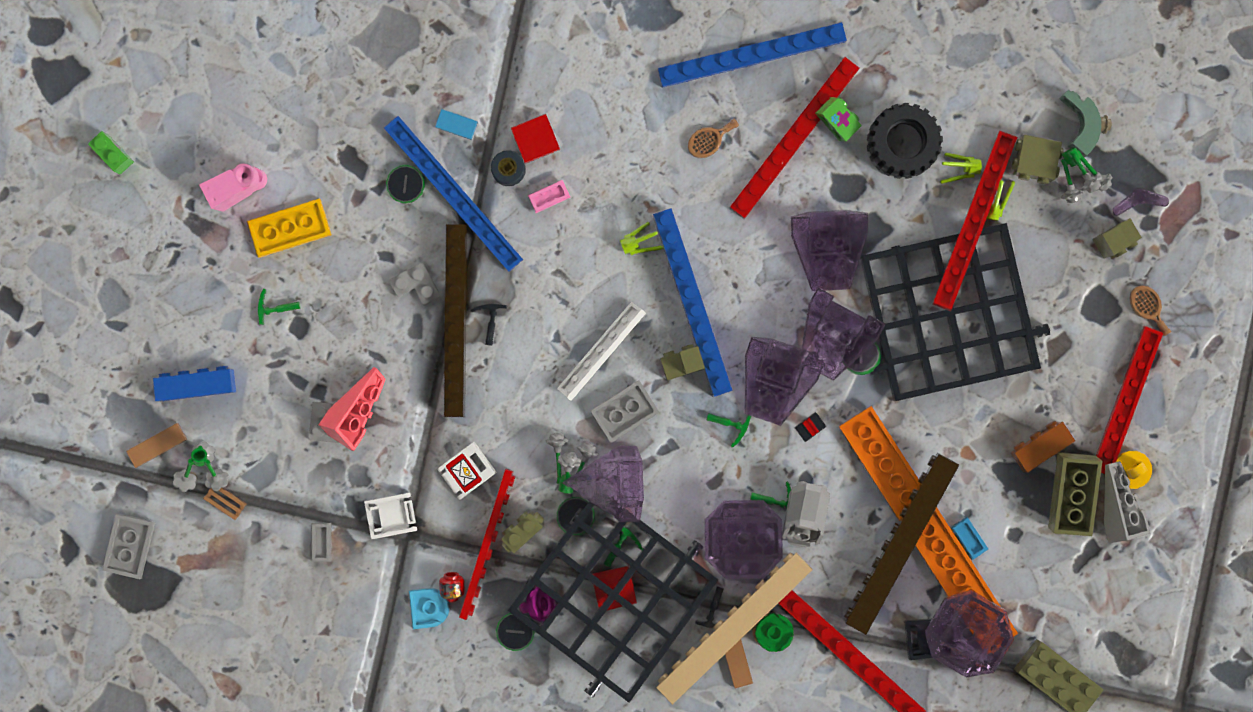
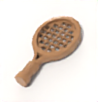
M732 119L731 122L721 129L706 127L697 130L689 139V153L697 158H707L713 155L719 149L723 135L739 126L736 119ZM703 137L702 140H705L706 142H702V144L700 145L697 139ZM713 138V142H715L716 144L710 147L708 141L711 142V139ZM709 146L711 152L708 151V153L706 154V151H704L703 149Z
M1141 285L1135 287L1129 297L1133 311L1144 319L1155 321L1160 331L1163 332V336L1171 333L1172 331L1160 318L1162 304L1159 295L1148 286Z

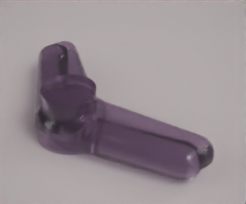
M1136 188L1113 208V215L1119 216L1137 204L1147 203L1166 207L1169 204V199L1166 196L1146 189Z

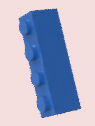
M228 366L216 367V371H209V368L197 369V373L190 374V371H179L178 375L171 376L170 373L159 374V378H153L155 401L160 402L236 392L234 370L228 369Z

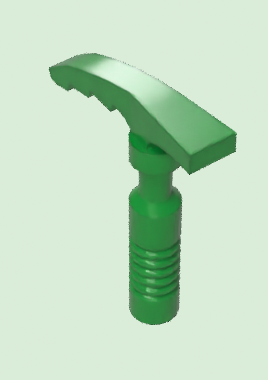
M263 288L258 303L259 325H264L265 314L270 315L273 312L280 313L300 309V302L277 305L274 308L266 307L264 309L266 289Z
M708 413L706 421L740 429L741 433L738 434V438L731 444L733 448L746 433L751 416L748 415L744 424H741L739 421L733 422L728 418Z
M787 481L785 483V486L787 487L788 492L787 498H789L791 487L789 482ZM751 493L750 500L769 505H779L781 508L785 506L787 510L788 499L785 502V500L779 501L773 497Z
M623 527V534H620V539L614 545L621 549L623 541H626L627 536L635 541L638 548L642 550V545L630 530ZM610 552L603 564L610 567L616 556Z

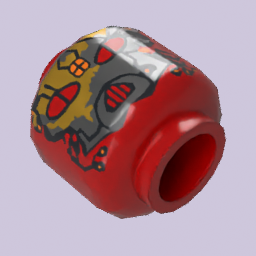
M457 572L445 573L439 580L440 596L447 599L448 602L458 601V598L462 597L465 593L463 577Z

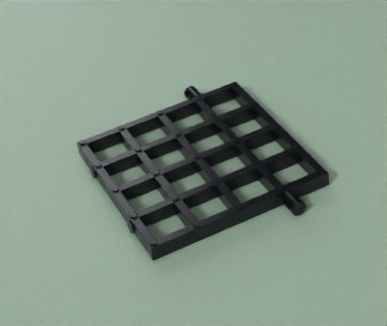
M1007 223L983 228L980 236L1000 232L1006 260L980 265L975 247L970 260L971 268H967L965 276L973 274L980 302L956 308L952 307L951 311L943 310L919 316L912 288L939 282L940 285L945 269L939 245L956 242L959 234L902 247L898 245L891 247L889 250L860 256L884 363H879L870 375H875V372L881 374L882 370L887 371L894 402L1041 369L1034 336L1037 335L1038 338L1042 337L1043 334L1048 336L1050 335V328L1048 324H1043V327L1040 325L1035 326V329L1031 327ZM931 248L937 275L911 281L904 253ZM896 255L902 283L876 289L869 261ZM1008 266L1014 294L988 300L982 272ZM904 290L910 318L884 324L878 296ZM1016 301L1022 329L997 335L990 307ZM981 309L988 337L962 343L955 315ZM947 317L953 345L927 351L921 322ZM912 325L919 353L892 359L886 330ZM1024 336L1031 364L1005 370L998 341ZM990 344L996 372L970 378L963 349ZM955 351L961 380L935 385L929 357ZM920 359L927 388L900 393L894 365Z
M598 489L580 514L577 513L573 518L571 526L534 575L530 576L525 582V587L507 611L595 677V680L593 682L590 681L588 684L589 688L584 690L592 698L595 697L594 693L600 690L599 686L603 683L630 703L719 579L692 560L694 556H698V551L704 548L699 542L694 540L692 542L693 546H689L687 549L688 553H683L601 489ZM599 499L622 515L606 538L583 522ZM628 521L651 537L635 560L612 544ZM577 528H580L601 544L585 567H582L561 551ZM656 543L679 559L663 582L641 566V563ZM606 550H609L630 566L613 589L590 573ZM556 556L579 573L562 597L539 580ZM685 564L707 580V583L692 603H689L669 587ZM635 571L658 588L642 611L619 595ZM585 578L608 595L591 619L568 602ZM534 586L557 602V605L541 626L517 609ZM664 593L686 609V612L670 633L648 617ZM614 600L637 617L620 641L597 624ZM563 608L586 624L570 648L547 632V629ZM642 623H645L665 639L649 662L626 646ZM592 630L615 646L599 670H596L575 654ZM621 652L644 668L627 692L604 676Z

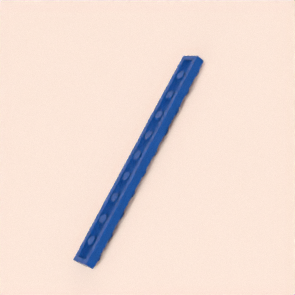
M841 22L658 68L662 88L845 43L847 39Z
M399 116L384 127L388 134L508 272L523 261V258Z

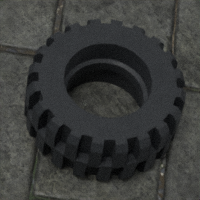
M909 103L895 104L889 109L886 108L875 119L867 135V152H870L871 156L869 158L877 164L875 167L878 170L882 169L885 171V175H893L897 179L902 177L909 179L922 174L935 163L937 156L941 153L943 136H940L941 126H937V119L935 116L931 117L928 114L929 110L926 108L922 110L920 105L917 104L913 106L909 105ZM898 124H906L913 127L921 137V149L912 158L905 159L896 156L887 144V135L890 129Z

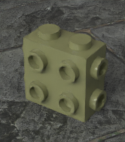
M1023 135L1016 142L1015 151L1018 152L1017 157L1012 162L1013 175L1018 176L1020 180L1029 181L1030 178L1036 179L1037 183L1048 184L1054 181L1055 178H1058L1060 172L1058 162L1062 158L1064 151L1061 148L1062 142Z
M525 511L517 519L519 523L515 527L511 524L502 532L504 535L501 539L503 541L502 546L508 552L512 551L515 553L544 527V518L538 512L534 514L531 511L528 514Z

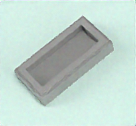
M311 523V562H331V523Z

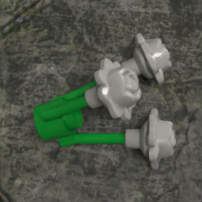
M1076 147L1062 154L1063 159L1060 161L1064 167L1068 184L1066 185L1067 191L1061 196V199H1066L1067 203L1080 201L1085 190L1089 193L1097 190L1102 192L1112 185L1111 179L1113 177L1111 174L1101 175L1099 172H1096ZM1081 161H1082V163L1088 168V170L1093 174V176H1091L1090 173H1087V171L1085 170V168H1084L1083 165L1081 164ZM1068 165L1071 167L1077 165L1084 175L1082 177L1085 182L1081 190L1076 189L1074 183H1072Z
M550 434L546 443L554 447V453H556V483L559 484L558 490L562 493H573L574 487L578 485V480L585 463L588 462L589 458L599 456L596 452L597 447L586 442L581 446H577V449L582 454L581 459L577 458L574 452L569 451L560 455V452H562L561 446L569 441L567 438H564L563 434ZM561 464H562V466L564 467V471H566L565 474H563L562 476H561ZM579 466L576 476L573 479V476L570 475V472L572 471V468Z

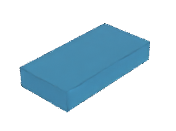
M441 109L435 127L472 140L478 121Z
M968 517L950 527L972 560L989 550Z

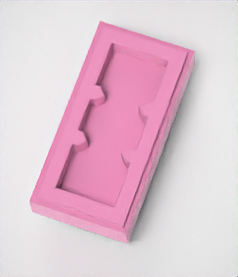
M563 180L528 195L535 213L571 198Z

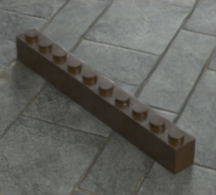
M446 224L444 417H465L467 226L465 224Z
M938 452L935 456L932 455L927 463L929 466L927 472H922L918 479L920 485L917 490H912L908 498L911 500L908 507L904 506L899 514L902 518L898 524L894 523L890 531L892 534L889 541H884L881 547L883 552L880 558L876 557L871 567L874 569L871 574H866L862 582L864 584L862 591H857L853 598V601H855L853 607H849L844 615L847 625L867 635L959 467L958 463Z

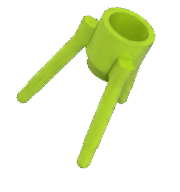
M945 153L946 157L964 160V162H942V165L963 167L964 172H967V174L941 180L940 183L974 178L975 174L981 173V159Z
M1000 181L995 202L991 205L986 219L999 221L1015 181L1011 182L1001 206L998 204L1004 181Z
M646 222L620 240L625 254L630 253L632 256L637 253L664 249L663 246L636 249L639 247V242L658 234L655 231L640 238H635L634 235L649 226L650 222Z

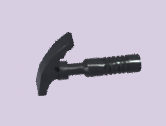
M485 304L470 310L471 312L482 309L487 310V308L491 310L489 312L490 321L487 326L485 345H493L496 324L494 321L495 316H497L496 310L507 309V305Z
M716 587V592L710 605L711 610L706 617L707 621L696 620L695 624L713 628L715 625L712 623L714 620L713 616L718 608L724 588Z

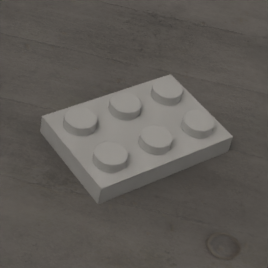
M638 380L592 409L591 413L610 443L658 414L659 411Z
M116 514L102 571L142 579L155 522Z

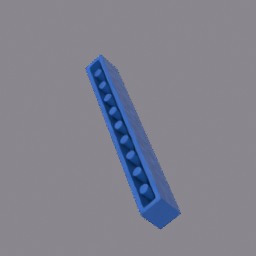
M672 208L653 214V219L695 344L699 347L712 395L715 397L733 391Z

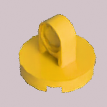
M1126 451L1118 455L1116 462H1121L1130 481V489H1138L1150 480L1152 465L1145 454L1138 451Z

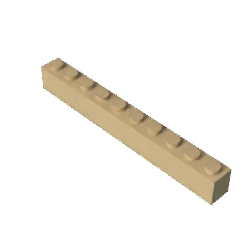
M790 552L782 560L784 564L780 568L776 566L769 573L771 577L766 582L762 579L755 586L757 590L752 595L748 593L741 599L743 604L740 607L736 608L734 606L727 613L729 617L724 622L720 620L713 626L715 629L710 635L706 633L699 640L701 644L697 648L693 646L685 653L687 658L682 662L679 659L671 667L673 671L669 675L665 673L657 680L659 684L656 688L672 705L813 570L797 552L794 555Z

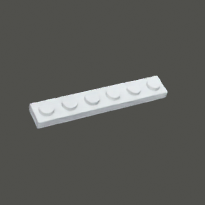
M631 301L557 389L569 400H572L646 313Z

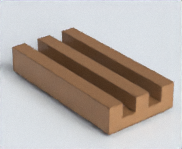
M222 487L219 491L241 505L239 508L214 492L212 488L209 489L203 499L234 520L239 517L247 503ZM211 495L220 500L221 502H223L225 505H227L234 511H236V513L234 514L233 512H231L230 510H228L227 508H225L224 506L210 498Z

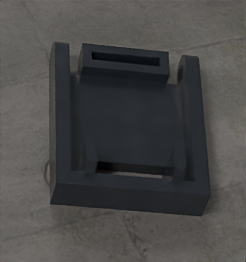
M951 617L905 620L908 659L918 660L955 656L954 651L946 652V649L954 648L952 625H944V622L951 621ZM911 631H917V649H912Z

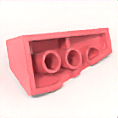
M373 367L327 411L318 425L328 436L354 451L365 435L367 429H364L367 419H371L373 414L370 411L373 403L379 398L385 382L384 376L377 368Z

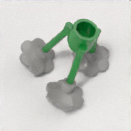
M201 442L199 445L193 446L187 469L174 474L173 486L179 488L181 492L195 488L196 476L190 474L192 465L199 467L207 466L210 473L206 476L207 481L205 485L207 488H212L213 491L226 487L229 475L227 472H222L221 469H213L210 463L215 459L213 455L215 448L209 446L207 442Z

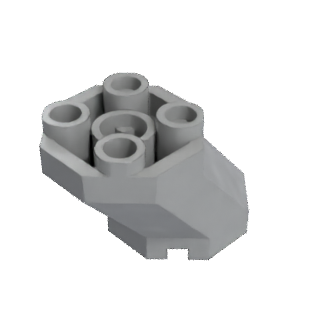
M800 481L797 482V486L792 487L789 493L782 530V538H787L790 545L806 548L810 547V543L815 542V545L820 544L824 534L830 501V493L825 485H814Z

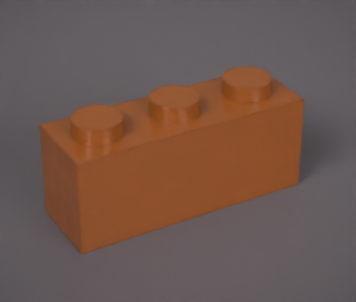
M1063 421L1049 423L1045 426L1047 428L1041 433L1037 431L1030 436L1031 440L1026 443L1020 442L1013 447L1015 450L1011 454L1023 472L1028 473L1075 442Z

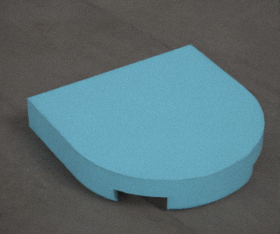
M435 588L409 590L413 629L435 627L446 620L450 611V604L447 599L440 596V590Z

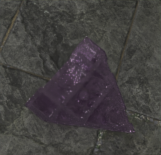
M617 446L563 482L564 485L571 487L579 495L603 511L613 515L619 522H640L644 501L643 462L637 446Z

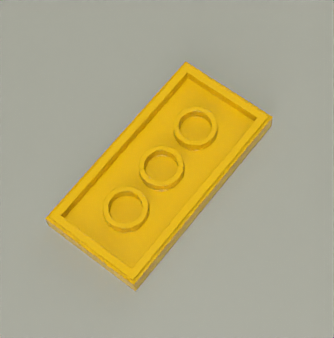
M320 198L247 221L258 258L332 235Z

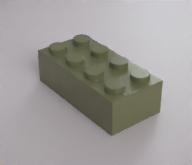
M1070 453L1057 454L1048 524L1049 529L1053 533L1081 536L1093 535L1102 460L1097 456Z
M1038 639L1035 640L1013 669L1067 712H1087L1104 690Z

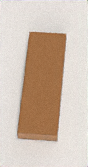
M176 423L126 452L134 467L138 468L183 443L187 438L179 423Z
M740 639L725 654L734 688L753 684Z

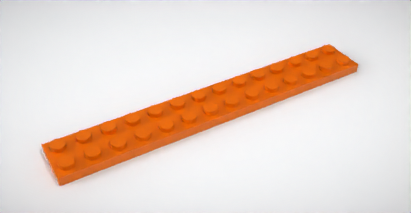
M869 406L838 427L900 521L902 517L899 514L904 506L908 507L911 501L908 498L913 489L917 490L920 483L872 406ZM936 507L915 547L984 654H988L1016 636L1018 632Z

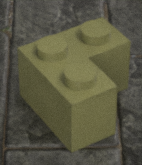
M1131 218L1092 240L1103 259L1107 257L1113 259L1126 253V248L1129 250L1138 245L1137 241L1142 237Z
M693 344L682 347V351L675 354L674 350L663 353L664 357L660 358L667 381L705 369L698 346L694 347Z

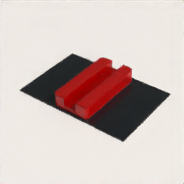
M815 412L797 425L795 429L806 442L827 426Z

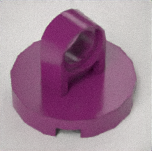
M534 586L527 595L526 602L521 603L519 608L523 614L529 612L535 622L543 623L556 606V601Z

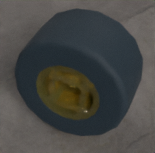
M511 150L502 151L493 158L491 173L499 184L514 186L524 178L526 173L525 163L518 153Z

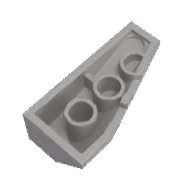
M1121 462L1105 465L1104 527L1108 543L1127 541L1151 534L1146 514L1137 505L1138 497L1136 493L1132 494L1129 488L1130 481Z

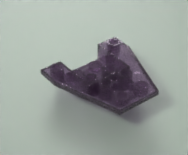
M832 210L805 212L791 216V237L811 291L846 290L851 288L868 235L867 212Z
M817 287L808 304L799 363L834 381L878 340L885 323L870 315L866 319L832 301L833 295Z
M751 337L745 353V414L781 426L818 381L825 361L807 350L771 338Z

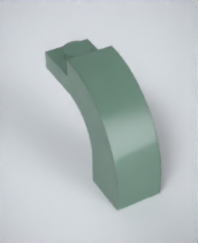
M1068 90L1059 99L1076 113L1080 122L1079 133L1068 147L1070 149L1076 147L1082 156L1086 157L1096 146L1100 138V113L1095 103L1089 97L1081 101V97L1076 92Z

